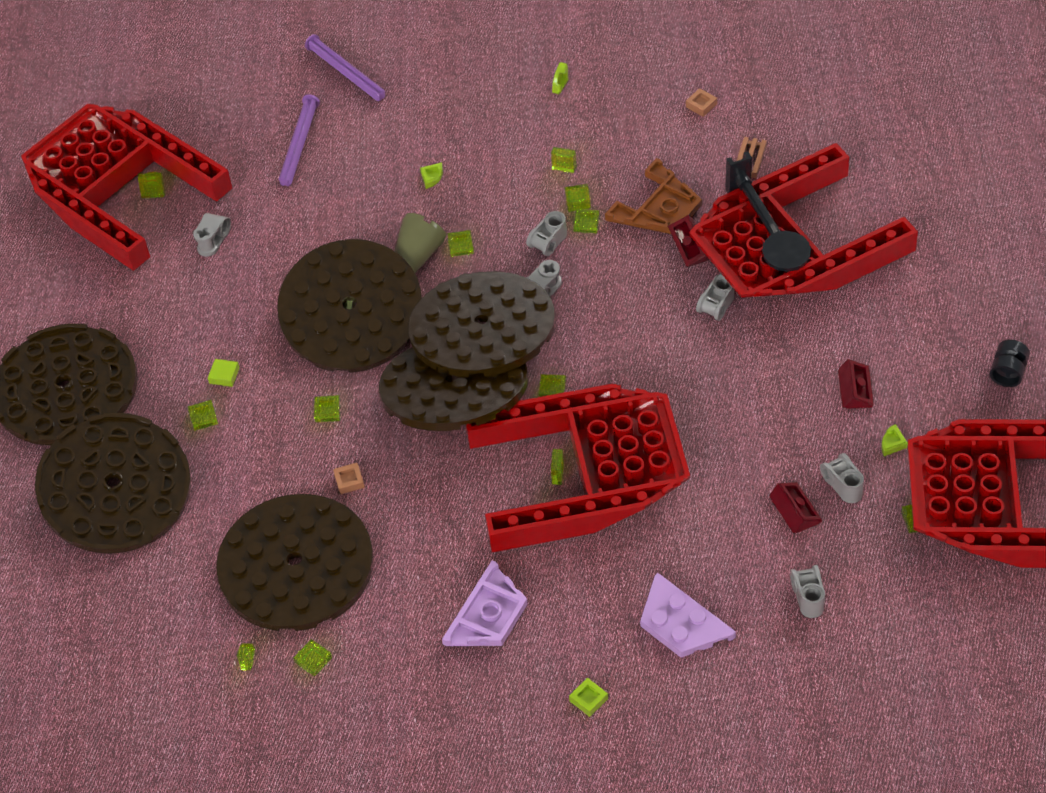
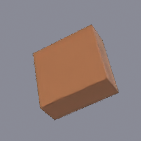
M700 88L686 100V108L702 117L717 105V97Z
M358 463L333 469L340 495L365 488Z

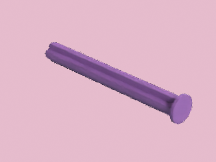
M313 34L307 38L305 42L307 50L315 52L376 101H381L385 98L384 89L320 41L319 36Z
M307 94L302 99L303 106L279 176L280 185L290 186L315 109L320 104V100L314 95Z

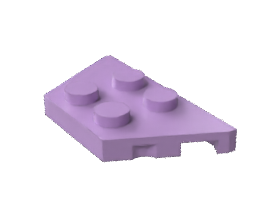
M492 560L442 638L443 645L502 646L526 608L527 598L520 590L514 587V583L508 576L505 577L495 561Z
M659 573L655 575L640 620V626L679 657L693 654L696 650L711 648L715 642L724 639L731 641L736 637V631L662 575Z

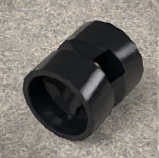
M1008 339L1000 342L989 372L993 382L1004 387L1018 386L1022 381L1030 355L1028 347L1017 340Z

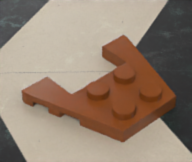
M656 158L645 169V177L661 185L638 210L616 201L605 213V220L671 234L668 226L687 215L692 217L702 206V199L684 182L681 183L675 177V173L670 169L667 170L663 166V162Z

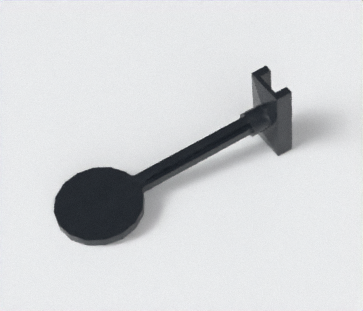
M748 151L744 152L743 159L733 162L731 157L727 158L726 192L729 193L738 188L743 190L770 234L763 243L762 255L764 261L770 267L786 272L795 271L805 266L810 259L811 248L809 242L796 232L779 230L752 186V157Z

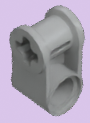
M560 211L549 212L536 228L529 233L526 240L527 246L530 248L535 247L541 250L543 255L550 256L567 236L565 215Z
M211 213L203 215L201 222L193 232L194 239L198 242L197 251L201 256L208 257L217 252L230 231L231 221L229 217Z
M554 260L543 261L527 277L540 285L549 296L562 285V279L559 275L560 266Z
M722 274L714 277L706 291L700 296L696 306V312H705L714 316V319L717 321L723 318L726 310L735 298L734 288Z
M845 453L838 455L837 459L829 463L824 462L820 464L823 478L833 487L843 501L856 503L862 499L864 476Z
M813 565L811 569L800 571L791 569V585L796 594L801 613L808 618L819 617L824 611L825 590L818 566Z

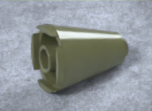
M407 213L402 219L394 251L402 256L416 273L442 245L446 233L436 222L431 221L429 224L423 221L425 216Z

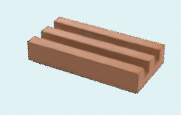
M744 137L737 161L743 159L747 147H750L749 153L752 158L755 149L758 148V155L751 172V178H757L767 140L758 142V139L753 138L752 141H749V137Z

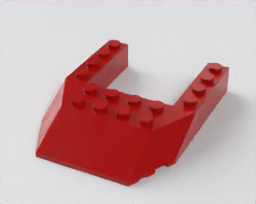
M86 104L21 155L35 193L71 229L133 271L150 258L145 238L100 209L99 205L153 162H156L216 202L233 189L228 169L135 110L126 109L123 112L114 110V107H99L94 104Z
M834 143L752 182L753 188L779 230L796 232L809 242L811 248L810 259L802 268L789 272L778 271L764 261L762 255L763 243L770 234L743 190L739 188L718 197L710 211L700 218V223L691 229L689 235L738 295L744 298L836 290L916 251L918 231L905 217H902L825 255L821 253L782 207L848 176L850 157L837 143Z
M607 384L521 400L509 411L504 409L495 414L496 419L479 426L475 422L465 425L470 449L569 431L585 494L485 514L492 553L596 533L646 509L690 479V472L668 395L665 393H650L638 388L633 391L622 389L621 385Z
M958 419L950 422L948 427L940 430L936 428L928 431L926 435L916 436L908 440L913 530L969 553L1020 568H1046V528H1023L1015 460L1046 459L1045 419Z

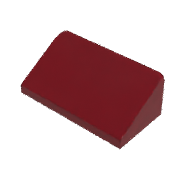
M689 215L668 226L686 267L710 260L689 235L691 229L696 225L693 218Z
M847 359L838 369L842 407L847 409L872 408L874 403L869 366Z
M797 482L777 483L769 497L792 533H799L822 522V519Z

